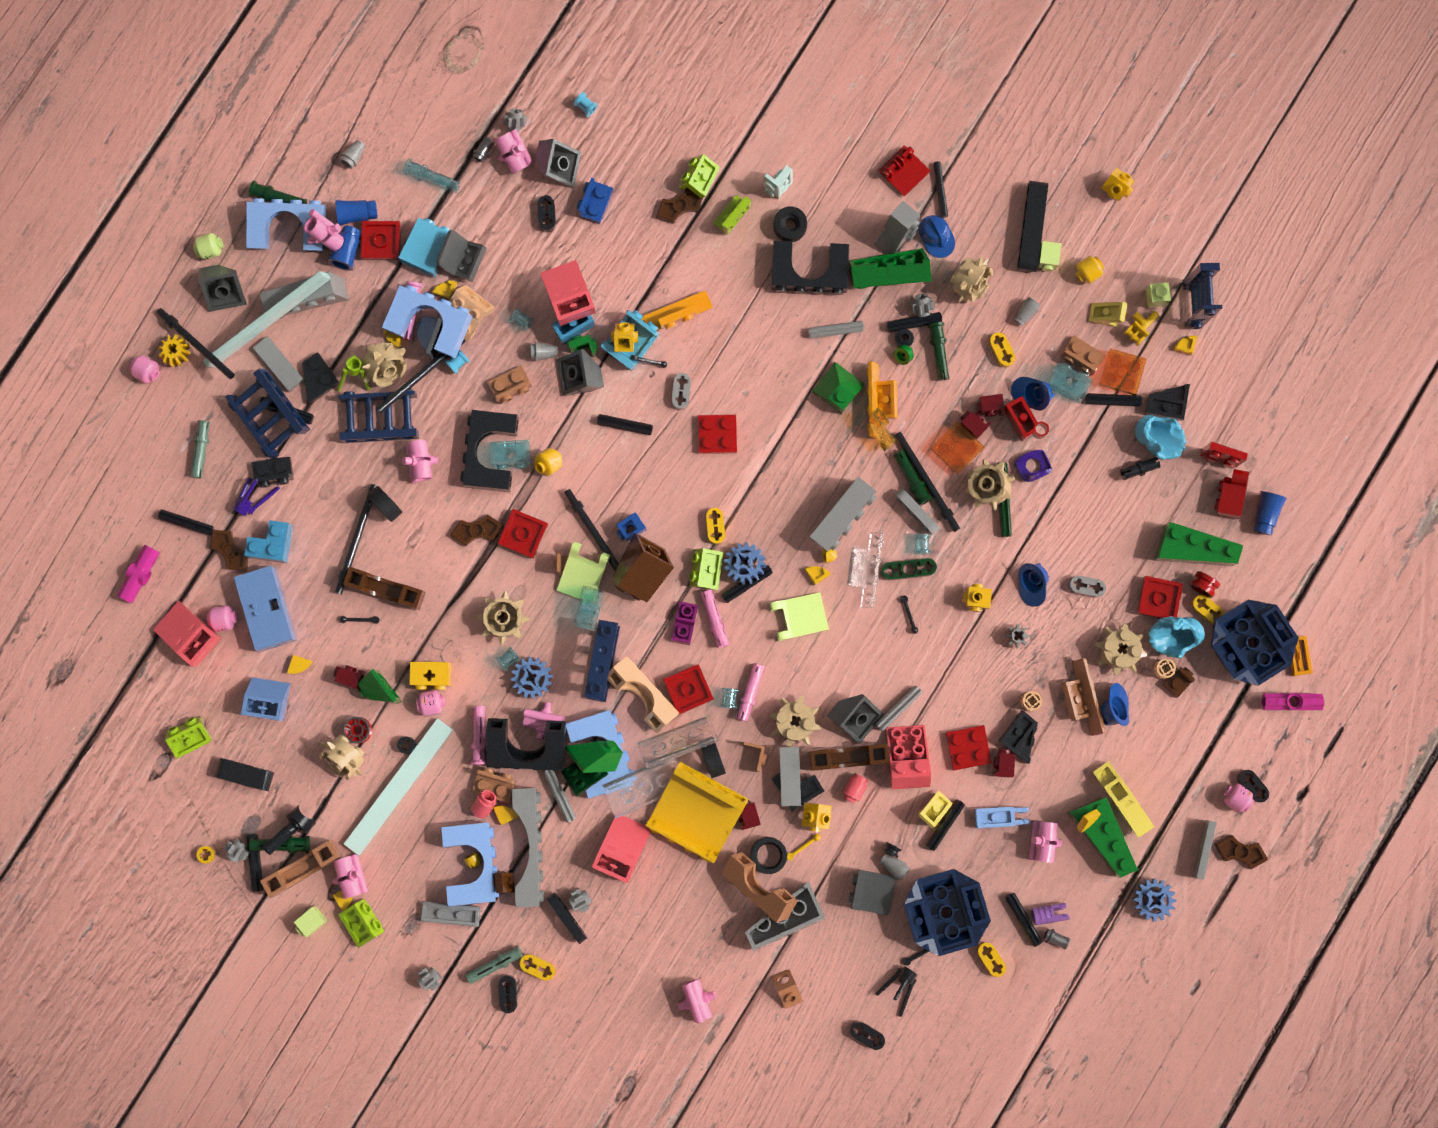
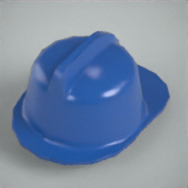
M935 215L925 217L919 224L918 231L926 249L937 258L949 256L955 248V239L947 222Z
M1030 377L1017 378L1011 387L1014 400L1023 396L1029 408L1041 411L1046 409L1051 399L1055 396L1047 382Z
M1026 563L1020 567L1018 572L1019 593L1027 605L1038 607L1046 599V585L1049 581V575L1041 563L1035 565Z
M1119 683L1111 685L1109 698L1101 706L1106 726L1116 724L1127 726L1129 724V700L1124 687Z

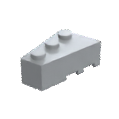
M902 201L889 216L884 225L886 230L884 232L881 231L880 237L875 241L874 245L885 254L896 253L906 241L910 242L916 235L920 224V214Z

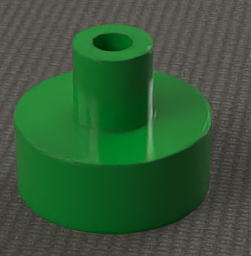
M900 345L894 350L895 360L901 365L908 364L914 358L913 349L907 345Z

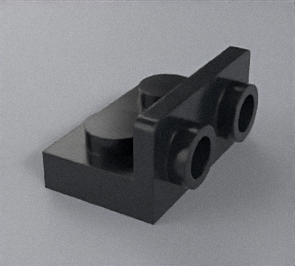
M290 456L252 462L254 479H258L256 486L259 488L269 487L271 483L285 485L289 481L294 480Z

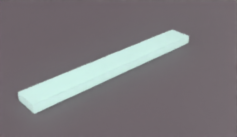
M318 271L212 354L221 362L226 360L331 279L328 273ZM203 359L206 366L215 368L209 360Z
M436 719L345 841V846L359 856L362 854L453 732L451 727L440 719Z

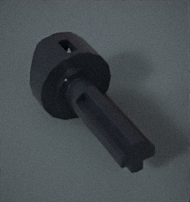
M298 805L287 814L289 823L262 848L267 854L271 855L296 831L303 835L316 824L315 820L305 817L300 812Z

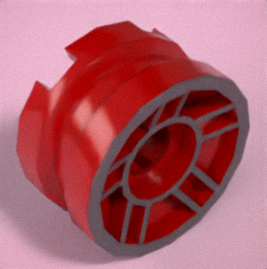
M1197 571L1194 575L1195 579L1191 580L1189 586L1199 594L1213 598L1215 595L1214 591L1220 587V583L1210 575Z
M352 717L345 722L343 734L349 742L362 744L370 739L372 726L363 717ZM355 727L361 728V732L359 734H355Z

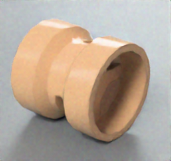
M1170 659L1159 660L1153 665V673L1159 679L1169 678L1176 671L1175 663Z
M1034 691L1023 694L1020 699V705L1026 711L1037 710L1042 704L1040 694Z

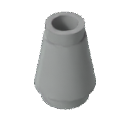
M356 140L341 154L340 162L349 169L356 167L365 145Z
M1030 297L1026 300L1024 299L1014 320L1023 326L1039 312L1040 304Z
M537 342L530 344V359L539 361L557 357V346Z
M887 853L880 861L895 879L902 880L910 869L907 863Z

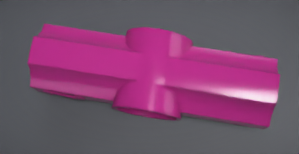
M147 545L143 546L136 561L126 571V579L117 594L118 597L130 603L135 601L142 586L146 585L152 574L151 569L160 552Z
M1263 693L1262 696L1263 710H1323L1324 706L1323 694ZM1291 697H1294L1296 700L1295 707H1292L1289 703Z

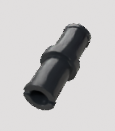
M1154 457L1143 462L1138 461L1135 462V465L1120 469L1121 476L1124 475L1122 479L1125 481L1159 469L1160 462H1156L1158 458Z

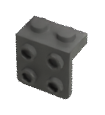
M449 230L437 256L436 263L455 278L473 282L487 247L467 241L456 231Z
M858 869L852 878L854 890L850 892L848 904H851L850 908L888 915L895 878Z

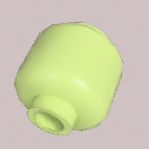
M214 233L197 237L193 244L195 254L203 260L220 256L223 248L222 239Z

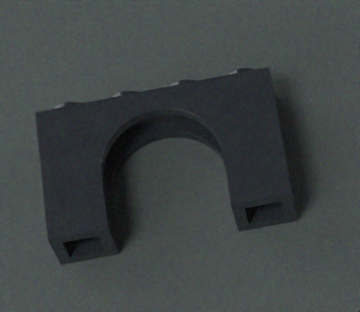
M774 241L771 290H775L777 293H786L788 290L794 291L797 294L811 291L817 295L824 294V292H832V295L847 293L849 244L830 243L829 267L825 274L816 279H805L799 276L792 266V242Z
M472 410L471 415H468L467 426H470L469 434L466 433L465 435L467 452L463 453L465 470L461 471L460 482H463L465 488L511 492L512 472L484 467L478 461L477 449L481 441L490 435L517 436L519 424L517 414Z
M488 718L486 726L487 768L565 771L566 721L547 720L545 744L534 751H523L514 747L509 741L508 719Z

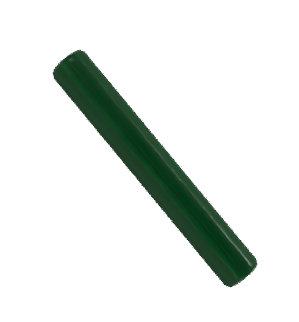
M1004 462V471L1008 474L1007 463ZM1005 499L999 503L1001 536L1011 537L1010 499Z

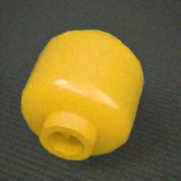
M1087 256L1076 265L1077 272L1075 275L1081 283L1085 281L1087 284H1091L1103 275L1104 265L1097 256Z
M547 448L538 453L534 458L535 470L543 476L552 475L562 467L561 454L552 448Z

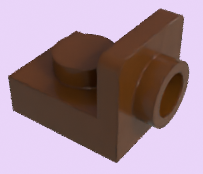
M1178 667L1174 675L1169 677L1162 686L1178 698L1190 683H1193L1196 679L1192 677L1193 673L1188 668Z
M495 873L494 886L496 893H499V895L515 893L513 873Z

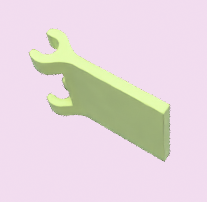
M574 542L571 546L557 591L593 604L610 555L603 552L599 563L578 555L582 544Z
M820 592L769 604L771 612L782 609L787 631L776 634L778 641L829 630Z

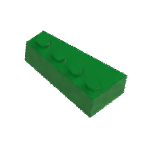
M923 248L849 260L851 283L857 289L932 281L930 259Z
M1168 522L1164 526L1154 561L1234 566L1239 563L1244 545Z
M1101 797L1067 812L1078 825L1085 814L1097 809L1101 815L1083 834L1116 877L1121 878L1138 870L1107 797Z

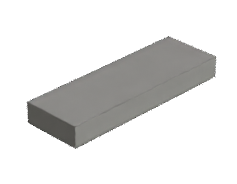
M268 336L253 347L289 392L304 381L302 376Z
M799 747L779 748L781 806H801Z
M1208 820L1204 822L1193 878L1202 880L1205 878L1216 822Z
M422 901L420 921L479 927L481 907L467 905L449 907L446 903Z

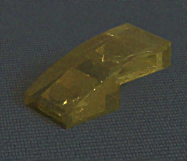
M876 408L869 415L870 424L876 440L881 448L886 451L896 440L886 429L889 420L879 408Z

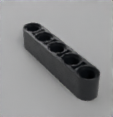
M1029 181L1017 270L1037 272L1048 183Z

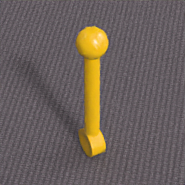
M814 834L811 840L806 842L804 845L799 847L794 852L788 853L787 859L793 860L796 854H798L800 851L808 847L813 842L819 841L821 839V836L819 834Z

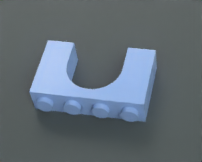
M252 198V202H247L246 248L270 249V224L276 215L288 211L295 214L303 225V250L326 251V246L321 243L309 244L307 238L310 235L304 231L306 221L311 218L309 211L314 209L326 218V205H321V201L309 200V204H302V200H290V203H283L282 199H271V203H265L264 199Z
M406 285V287L399 286L382 328L404 338L412 317L418 311L427 308L435 309L441 314L443 327L434 349L442 354L456 358L473 318L468 313L469 310L458 306V308L452 307V303L444 299L437 301L434 299V295L427 292L420 294L416 292V288L410 285Z
M610 710L566 724L571 743L590 737H603L614 741L623 752L616 771L608 772L606 777L586 790L588 799L634 785L633 780H636L633 769H629L627 762L630 761L628 752L622 749L621 743H624L622 733L617 732L615 726L618 724L616 714H612Z
M489 822L441 827L444 848L471 846L481 853L484 860L483 872L476 881L470 884L446 886L448 906L496 902V897H499V893H496L494 886L497 866H493V858H496L495 846H491V839L494 838V828L490 827Z

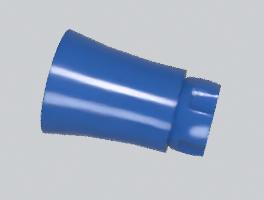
M335 200L337 220L340 226L378 218L376 200Z
M346 225L340 233L344 239L340 249L331 253L328 263L339 269L352 271L361 231Z
M1260 491V501L1254 526L1255 532L1272 536L1281 510L1287 500L1286 497Z

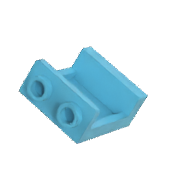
M418 218L398 258L401 263L435 278L438 273L437 256L450 229L445 226L440 228L434 225L435 223L430 219L424 218L423 220Z
M627 310L626 316L620 322L634 324V331H638V343H634V352H614V342H611V336L600 346L631 370H634L640 361L630 360V356L636 355L643 358L660 335L656 331L658 327L650 321L648 323L642 320L643 316L636 310H633V312Z

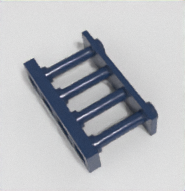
M1200 263L1184 280L1183 290L1191 292L1192 316L1185 322V327L1201 329L1222 309V305H1214L1212 278L1220 271V263Z
M257 369L253 373L257 378L253 385L238 397L236 395H227L225 398L228 400L229 407L238 414L260 444L262 453L269 458H277L279 453L275 448L293 433L306 434L310 428L267 369ZM261 387L264 388L268 393L267 397L248 412L242 403ZM271 403H275L278 407V412L259 427L253 418ZM282 418H286L289 422V427L270 442L264 433Z
M410 389L399 398L403 399L404 426H402V429H395L393 427L391 405L384 411L385 427L383 430H376L373 426L372 401H385L394 392L355 394V392L348 391L344 392V395H338V399L341 402H346L347 429L345 432L340 433V441L342 443L419 439V431L412 426L410 400V398H417V393ZM365 401L366 428L364 431L357 432L354 428L353 402Z
M604 620L598 621L584 695L587 699L606 702L610 684L608 675L609 671L613 668L620 631L618 623Z

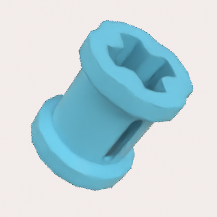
M582 92L573 103L575 107L578 106L585 113L586 117H590L598 107L597 103H593L586 97L585 92Z
M461 350L458 351L456 358L445 361L455 374L458 373V370L465 363L470 362Z

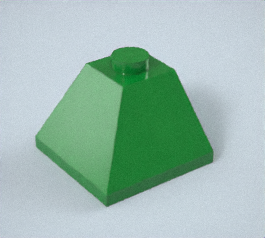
M834 362L812 392L843 414L865 384Z
M372 669L358 683L361 688L358 691L364 699L368 698L372 701L395 704L402 702L378 670Z
M611 740L570 745L565 748L583 773L616 771L623 754L618 745Z

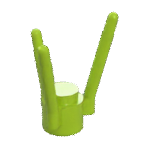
M355 355L346 361V367L343 368V374L337 387L338 392L341 390L347 374L351 376L361 375L362 380L365 377L361 360ZM363 381V383H364V385H365L367 391H369V390H370V387H369L368 382L365 383V382Z

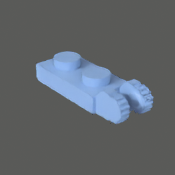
M1029 807L974 809L975 828L1011 827L1020 824H1030V819L1015 820L1014 815L1015 812H1029Z

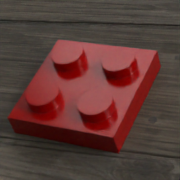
M362 221V260H399L400 221Z
M736 414L698 415L699 454L737 453Z
M1211 441L1202 448L1200 456L1205 457L1206 461L1213 463L1217 461L1223 463L1224 467L1234 469V467L1237 468L1247 460L1248 453Z
M512 509L498 545L534 559L548 523Z
M1144 576L1137 614L1160 619L1169 616L1177 618L1183 583Z
M699 664L663 679L674 706L679 712L678 715L714 700Z
M984 725L946 732L953 771L992 763Z

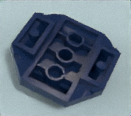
M1248 599L1214 620L1211 648L1233 680L1259 686L1292 664L1299 637L1278 605ZM1249 638L1254 639V648H1251L1248 645Z
M955 869L916 879L903 904L914 943L937 956L976 946L991 922L980 883ZM943 907H949L951 910L950 915L946 918L941 915Z

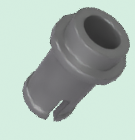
M484 137L478 149L473 151V157L479 162L486 160V156L494 142Z
M1047 929L1043 937L1046 943L1055 944L1064 950L1070 942V938L1055 932V929Z

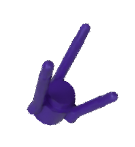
M249 477L238 499L235 501L236 504L233 509L243 516H246L247 513L252 515L280 487H276L254 506H251L253 502L248 497L258 479H254L249 487L251 482Z

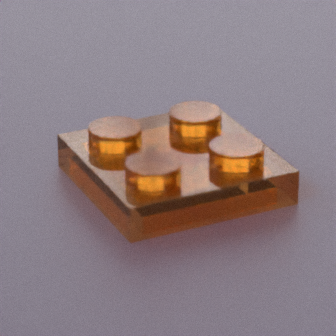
M1110 348L1099 386L1130 395H1137L1147 359Z
M957 421L931 447V450L959 475L985 447Z

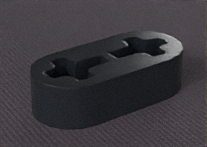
M544 195L539 198L537 203L539 225L542 231L552 232L556 228L555 204L552 197ZM544 201H548L551 204L548 205L547 212H545L544 206H541L544 204ZM545 216H549L550 222H553L549 224V227L542 224L546 222Z
M1243 770L1238 774V783L1252 792L1254 802H1265L1269 798L1267 787L1253 771ZM1244 774L1251 775L1249 780L1253 785L1243 781L1245 779ZM1254 787H1255L1257 790H1263V793H1262L1263 798H1261V797H1257V798H1256L1255 795H1257V792H1256V790L1254 789Z
M505 975L498 984L499 1005L504 1013H512L518 1007L517 982L513 976ZM506 979H509V982H513V985L509 988L510 993H507L506 986L502 985ZM508 995H510V1002H514L510 1009L503 1004L507 1001Z
M856 1021L851 1025L850 1033L856 1040L874 1050H879L884 1046L885 1038L876 1029L862 1021ZM862 1025V1030L867 1033L866 1036L861 1033L858 1036L855 1035V1026L859 1027ZM869 1035L875 1038L877 1035L880 1036L879 1040L881 1043H876L875 1046L872 1045L873 1041L868 1038Z

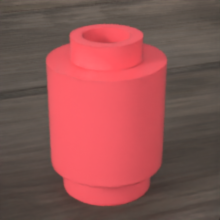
M854 773L853 777L849 778L842 792L845 795L844 799L853 804L855 801L859 802L868 786L866 785L868 780Z
M490 790L480 792L471 806L472 813L478 818L488 817L496 804V795Z

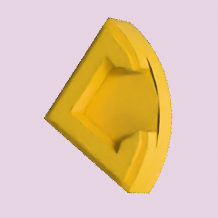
M451 280L443 282L434 288L433 294L450 300L458 283Z
M383 329L387 341L393 344V346L400 348L401 336Z
M1188 336L1181 339L1175 345L1174 351L1193 355L1198 336Z
M810 566L804 569L814 585H817L831 575L827 569L819 566Z
M293 655L287 673H302L311 666L313 661Z
M507 806L493 807L501 825L519 817L513 809Z
M1094 809L1085 814L1076 829L1080 833L1084 832L1099 818L1101 813Z
M341 890L333 895L342 912L349 908L353 897L344 899Z

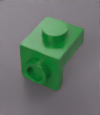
M578 335L571 338V341L568 342L571 353L590 347L593 357L597 356L595 350H598L595 339L591 340L590 335L583 337Z

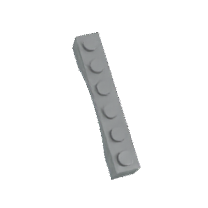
M537 788L512 789L513 810L522 820L529 840V860L521 880L515 887L516 907L541 906V902H544V890H540V882H543V870H540V862H543V852L539 851V843H542V831H538V823H542L541 811H538V804H541V792H537Z

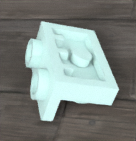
M787 165L784 169H780L774 178L767 173L764 175L765 192L771 197L775 196L778 199L793 183V170Z

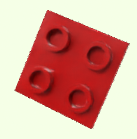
M905 145L878 170L904 197L931 172L913 154V148L910 146L907 148Z

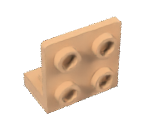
M467 285L456 289L449 301L452 303V307H464L473 316L464 337L467 341L471 340L483 318L492 314L495 309L492 304Z

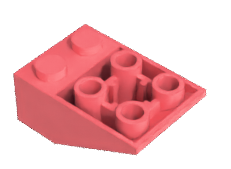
M576 260L540 273L560 326L596 313Z
M180 601L172 607L153 629L183 660L194 667H197L222 639L221 636Z
M925 725L887 727L886 736L890 760L891 790L930 787L931 769Z
M617 813L592 868L628 883L651 833L649 827Z

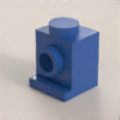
M635 512L617 524L618 530L616 533L621 540L626 539L629 542L634 533L640 535L647 529ZM629 526L634 528L631 533L627 532V527Z

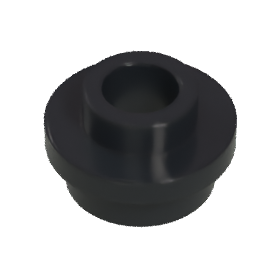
M901 329L895 335V342L898 346L907 345L910 347L914 341V335L908 329ZM906 335L908 340L903 341L901 336Z

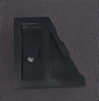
M318 352L302 362L307 401L310 404L338 386V379Z
M1190 384L1149 394L1145 414L1183 421Z
M1021 710L998 741L1026 764H1029L1038 722Z

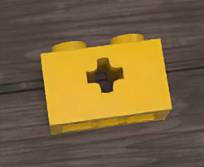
M410 662V685L415 686V690H426V686H434V690H446V686H451V663ZM430 671L435 674V678H431V681L426 678Z

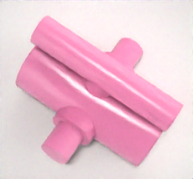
M517 129L495 139L501 152L498 160L500 162L505 161L512 174L534 163Z
M311 209L309 211L311 218L304 225V231L310 235L307 238L308 243H321L331 251L340 249L344 241L343 237L339 234L341 230L340 225L333 224L320 213Z
M426 440L409 442V445L405 446L407 457L402 458V464L409 466L411 483L414 484L418 483V481L432 479L430 466L438 463V457L428 455Z
M544 702L543 709L540 711L525 709L523 727L536 729V740L539 741L544 739L547 720L564 721L565 716L552 714V704L549 702Z
M1033 821L1029 860L1054 863L1055 848L1062 846V841L1056 838L1057 823Z
M357 854L333 861L337 876L333 878L332 883L340 886L344 899L368 892Z
M699 979L683 984L682 988L686 998L683 1002L677 1003L679 1011L684 1009L691 1010L694 1022L697 1024L711 1018L712 1014L708 1003H710V1000L717 998L715 991L703 992Z

